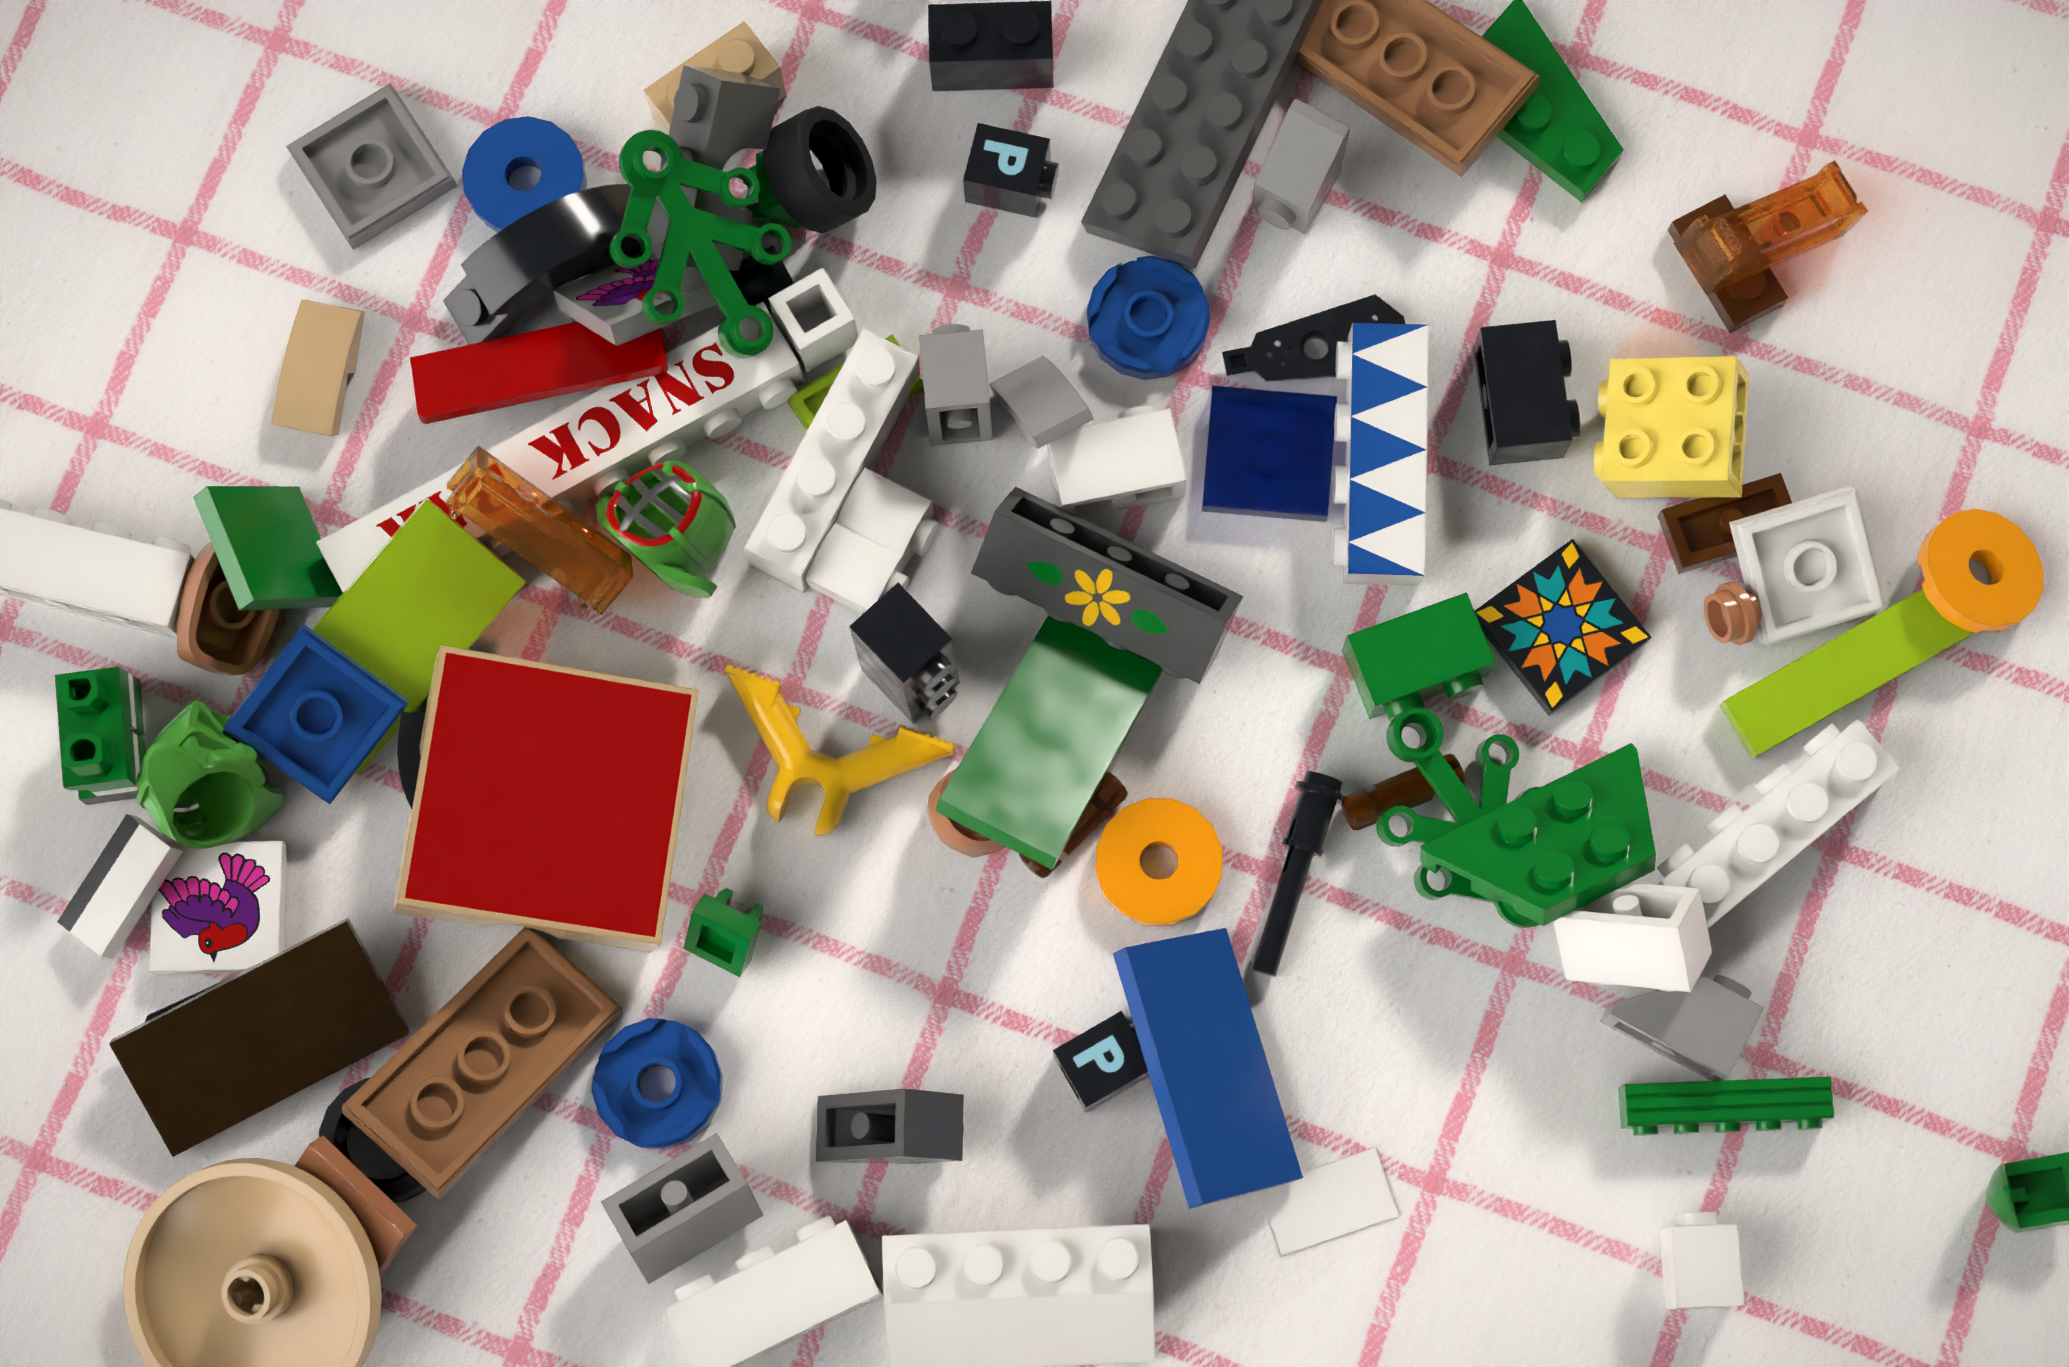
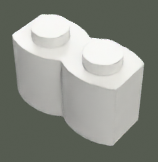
M864 468L850 490L836 522L814 557L805 577L809 587L861 614L865 613L898 582L906 590L909 577L902 574L905 566L914 553L920 556L926 553L938 529L939 523L932 520L934 514L932 501Z

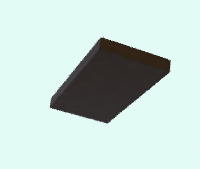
M346 918L113 1038L109 1045L170 1154L174 1157L409 1035V1028L349 918Z

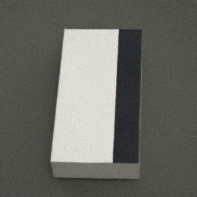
M126 814L57 922L100 957L114 959L183 850L140 817Z

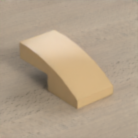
M306 299L301 300L284 356L271 425L331 437L339 435L347 378L349 373L356 372L365 311Z

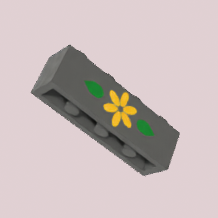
M1016 486L995 510L971 574L988 581L993 589L1002 594L1017 595L1043 608L1049 616L1060 622L1074 623L1101 636L1103 641L1113 648L1132 651L1157 663L1167 674L1177 678H1188L1198 684L1201 683L1216 659L1243 599L1242 595Z

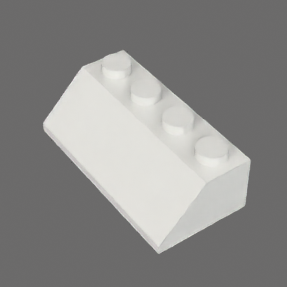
M1150 1224L882 1236L884 1310L889 1367H1048L1155 1362Z

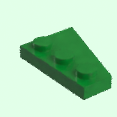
M1513 0L1481 37L1538 74L1540 85L1500 131L1497 137L1582 203L1618 162L1624 149L1522 0Z

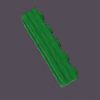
M1831 1076L1624 1084L1618 1088L1621 1129H1633V1136L1657 1135L1658 1128L1674 1127V1134L1699 1133V1126L1715 1125L1716 1133L1739 1132L1740 1124H1756V1131L1781 1130V1123L1797 1122L1798 1130L1823 1128L1822 1121L1834 1118Z

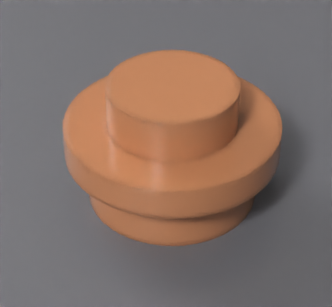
M1730 581L1720 584L1715 593L1709 594L1704 601L1705 620L1711 634L1717 641L1721 643L1731 641L1736 645H1742L1751 642L1755 638L1757 626L1761 621V610L1752 592L1745 590L1739 583Z

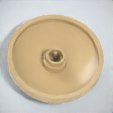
M262 1158L226 1160L183 1177L165 1190L144 1214L132 1237L124 1268L123 1294L127 1322L137 1350L147 1367H363L372 1350L378 1332L382 1302L381 1280L376 1257L364 1228L346 1202L334 1190L308 1172L283 1162Z

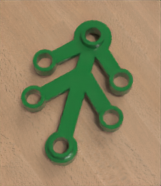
M644 130L634 134L625 142L619 155L620 172L625 181L630 185L631 191L621 230L613 237L610 243V254L615 263L627 269L636 268L649 259L653 246L646 230L655 200L657 199L669 220L653 288L643 298L642 308L645 316L651 322L658 325L669 324L681 316L685 308V299L680 291L689 255L724 316L718 327L719 341L724 350L730 355L742 359L751 358L763 352L770 345L773 338L772 321L764 310L757 306L748 305L713 242L750 253L758 262L772 265L789 254L792 245L791 237L788 231L778 224L770 223L757 228L693 208L681 186L718 195L722 203L727 207L741 209L752 203L759 194L760 184L757 176L751 170L743 167H737L729 172H725L684 159L680 147L675 140L661 131ZM645 151H654L660 155L663 161V167L660 172H652L645 167L643 163ZM731 178H739L746 183L748 195L745 199L736 198L731 194L729 190ZM763 234H772L778 239L780 248L777 255H770L763 250L761 246ZM624 237L635 238L640 243L641 254L639 258L631 259L624 255L621 249V241ZM657 293H664L672 299L674 305L670 315H662L655 309L653 301ZM743 319H750L757 324L759 335L755 341L746 340L741 335L740 323Z
M1410 708L1397 715L1390 722L1386 732V740L1390 751L1404 762L1415 763L1456 822L1417 815L1407 806H1394L1384 811L1379 816L1376 824L1377 834L1385 844L1392 847H1400L1411 841L1425 844L1507 803L1511 769L1515 767L1519 760L1518 746L1511 737L1504 734L1493 735L1482 741L1476 749V762L1483 771L1478 805L1439 751L1443 740V728L1435 714L1424 708ZM1404 727H1411L1419 734L1420 743L1417 748H1410L1404 744L1401 737ZM1491 744L1499 745L1504 749L1506 761L1503 766L1496 765L1491 761L1489 757ZM1540 787L1529 788L1518 794L1515 799L1522 797ZM1392 815L1402 817L1407 823V833L1404 837L1395 836L1391 832L1389 820ZM1423 864L1417 868L1414 874L1415 888L1426 899L1437 900L1447 895H1455L1494 903L1501 918L1515 927L1530 928L1540 925L1516 913L1515 909L1505 902H1493L1471 891V880L1444 867L1439 869L1445 878V884L1441 891L1432 889L1427 882L1428 869Z

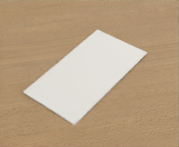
M1376 1147L1303 1171V1178L1297 1181L1260 1191L1281 1256L1399 1217Z

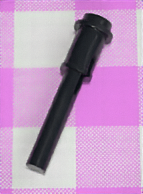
M1306 771L1303 781L1296 782L1294 789L1300 793L1286 838L1282 842V845L1289 848L1251 968L1255 972L1276 977L1313 856H1322L1323 844L1336 803L1342 804L1345 798L1340 793L1343 782L1336 778L1313 771Z

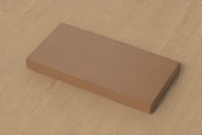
M1323 0L1294 60L1295 63L1461 177L1540 85L1538 74L1427 0Z
M524 927L342 1105V1113L433 1196L440 1200L622 1015L623 1007L533 928Z

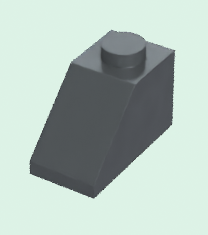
M893 1089L818 1096L816 1162L921 1164L962 1161L964 1095L915 1089Z

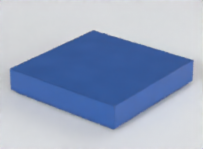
M302 624L225 723L223 730L243 744L251 746L261 757L322 800L331 804L409 702L402 694L305 624Z

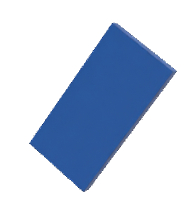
M1221 928L1129 946L1113 953L1189 1209L1302 1179V1172L1227 929Z

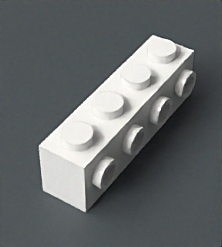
M1858 719L1842 732L1833 723L1821 731L1803 747L1810 756L1806 762L1793 772L1783 763L1754 787L1762 798L1745 812L1734 803L1705 827L1713 838L1698 851L1694 852L1686 843L1657 867V870L1664 877L1657 885L1700 888L1707 928L1711 927L1901 769Z

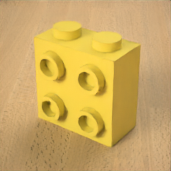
M1737 356L1610 359L1608 380H1602L1599 386L1598 405L1601 417L1605 418L1604 440L1597 441L1595 445L1594 470L1596 477L1601 478V482L1616 498L1742 497L1750 375Z

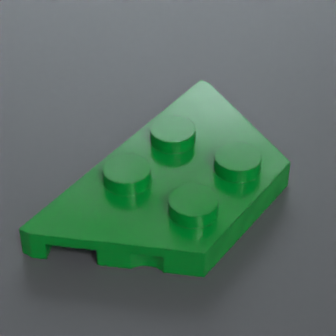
M1630 743L1421 845L1420 862L1426 869L1437 873L1441 867H1444L1471 880V891L1493 902H1505L1511 905L1516 913L1543 926L1655 871L1656 851L1637 748Z

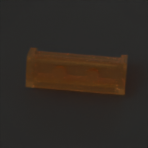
M1834 160L1827 163L1816 175L1710 220L1706 215L1696 218L1673 244L1706 295L1844 236L1868 210L1862 201L1856 202L1857 195L1841 172L1842 170L1837 162Z
M479 445L448 481L447 488L452 491V494L446 500V506L449 507V516L455 520L460 513L576 594L578 596V607L583 611L591 605L592 609L602 615L632 580L631 554Z

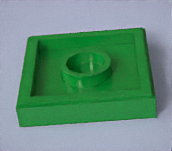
M206 486L193 496L239 611L331 607L343 594L316 543L321 538L299 486Z

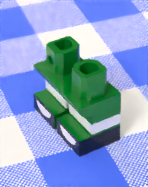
M119 666L55 675L63 788L78 790L79 800L86 805L136 798L138 794L137 775L140 771L142 758L146 753L145 741L139 737L140 735H145L140 679Z

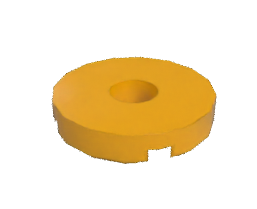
M1974 508L1952 513L1926 534L1918 552V567L1922 565V572L1925 578L1921 585L1926 598L1944 619L1965 631L1980 633L1983 630L1996 631L1995 633L2009 630L2035 610L2044 590L2043 566L2034 544L2018 525L1995 512ZM1969 559L1977 560L1985 565L1991 576L1990 585L1982 584L1974 578L1969 569Z
M1146 798L1124 807L1106 824L1096 846V878L1104 898L1122 915L1143 926L1171 927L1194 918L1213 898L1222 877L1223 849L1213 825L1196 808L1172 798ZM1164 846L1170 849L1177 858L1178 866L1176 871L1168 878L1153 879L1142 870L1140 865L1142 854L1150 847Z

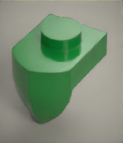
M2069 1152L2005 1163L1996 1168L1989 1181L1986 1203L1996 1218L2007 1229L2021 1233L2069 1224Z

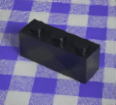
M899 582L849 626L862 671L912 724H915L924 714L929 719L935 718L958 695V692L954 689L960 681L953 639Z

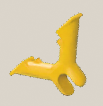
M732 664L725 668V673L779 768L766 803L768 814L777 822L782 820L795 789L807 783L817 784L825 791V800L816 823L814 835H829L839 825L851 793L948 756L955 757L956 753L952 741L946 743L945 739L938 741L937 736L930 738L929 733L923 735L921 730L915 732L914 728L907 730L906 725L899 728L897 736L889 739L872 734L866 748L840 758H834L814 751L797 723L801 708L785 702L783 698L784 693L778 680L772 682L771 678L765 679L763 675L757 677L755 672L749 674L748 670L742 671L740 667L734 669Z

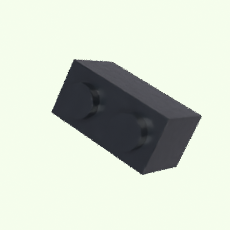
M1051 1L928 4L929 66L932 91L1054 88Z
M1556 320L1480 327L1473 350L1489 466L1564 458L1573 441V437H1579L1580 414L1576 399L1567 400L1564 378L1571 376V351L1568 340L1558 339Z

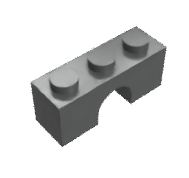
M683 65L679 88L674 97V112L669 136L680 147L684 159L723 170L730 157L742 149L767 150L780 88L743 73ZM661 158L660 169L662 170L663 161ZM681 186L693 208L750 225L752 210L745 207L741 209L729 208L722 203L718 195ZM657 199L655 200L648 223L647 234L652 241V253L661 256L669 220ZM713 242L728 270L739 271L744 251ZM688 255L686 267H695Z

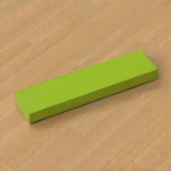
M1921 589L1727 698L1719 706L1752 759H1755L1968 639L1975 632L1965 631L1944 619L1928 601L1924 590Z

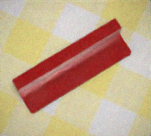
M573 322L410 357L417 414L423 424H430L666 373L669 369L666 356L669 348L664 329L661 327L617 346L581 323Z

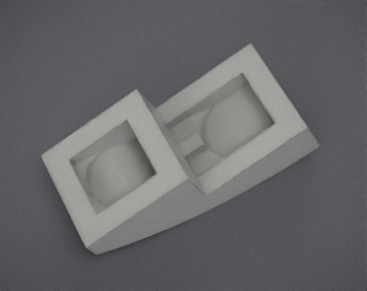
M1044 356L989 384L998 405L1014 417L1023 438L1038 449L1094 419L1089 407L1072 384Z

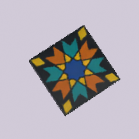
M1573 539L1475 610L1486 638L1548 716L1619 665L1652 638Z

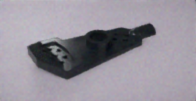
M1374 294L1257 332L1250 347L1222 352L1225 372L1227 376L1255 371L1266 382L1336 377L1337 342H1348L1352 323L1406 324L1402 314ZM1374 315L1378 318L1377 321L1373 319ZM1311 339L1324 341L1328 348L1327 354L1321 359L1309 358L1304 352L1306 342ZM1276 341L1281 343L1279 347L1275 345ZM1288 349L1293 351L1291 355L1287 353ZM1268 353L1273 355L1271 359L1267 357ZM1280 361L1285 362L1283 367L1279 365Z

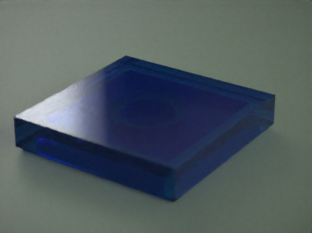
M1212 386L1202 511L1327 522L1337 396Z

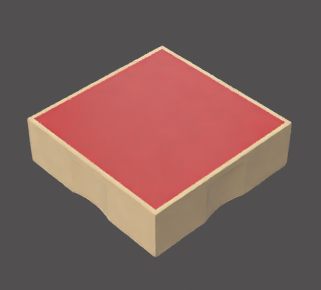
M440 645L434 659L420 742L421 760L412 813L406 825L392 913L482 927L493 925L524 926L549 933L559 939L643 952H651L660 946L699 690Z

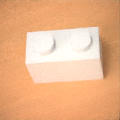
M1150 405L1132 407L1119 413V419L1095 424L1091 420L1048 443L1047 453L1059 508L1080 518L1185 497L1187 478L1171 408L1155 411V407Z
M1629 883L1553 921L1566 980L1592 982L1605 986L1623 985L1653 988L1665 992H1691L1712 954L1700 888Z

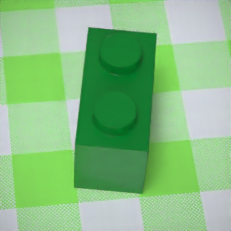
M1467 592L1347 635L1342 648L1369 720L1386 714L1391 722L1405 710L1425 708L1422 700L1446 692L1449 700L1476 692L1484 687L1482 678L1488 677L1495 664Z

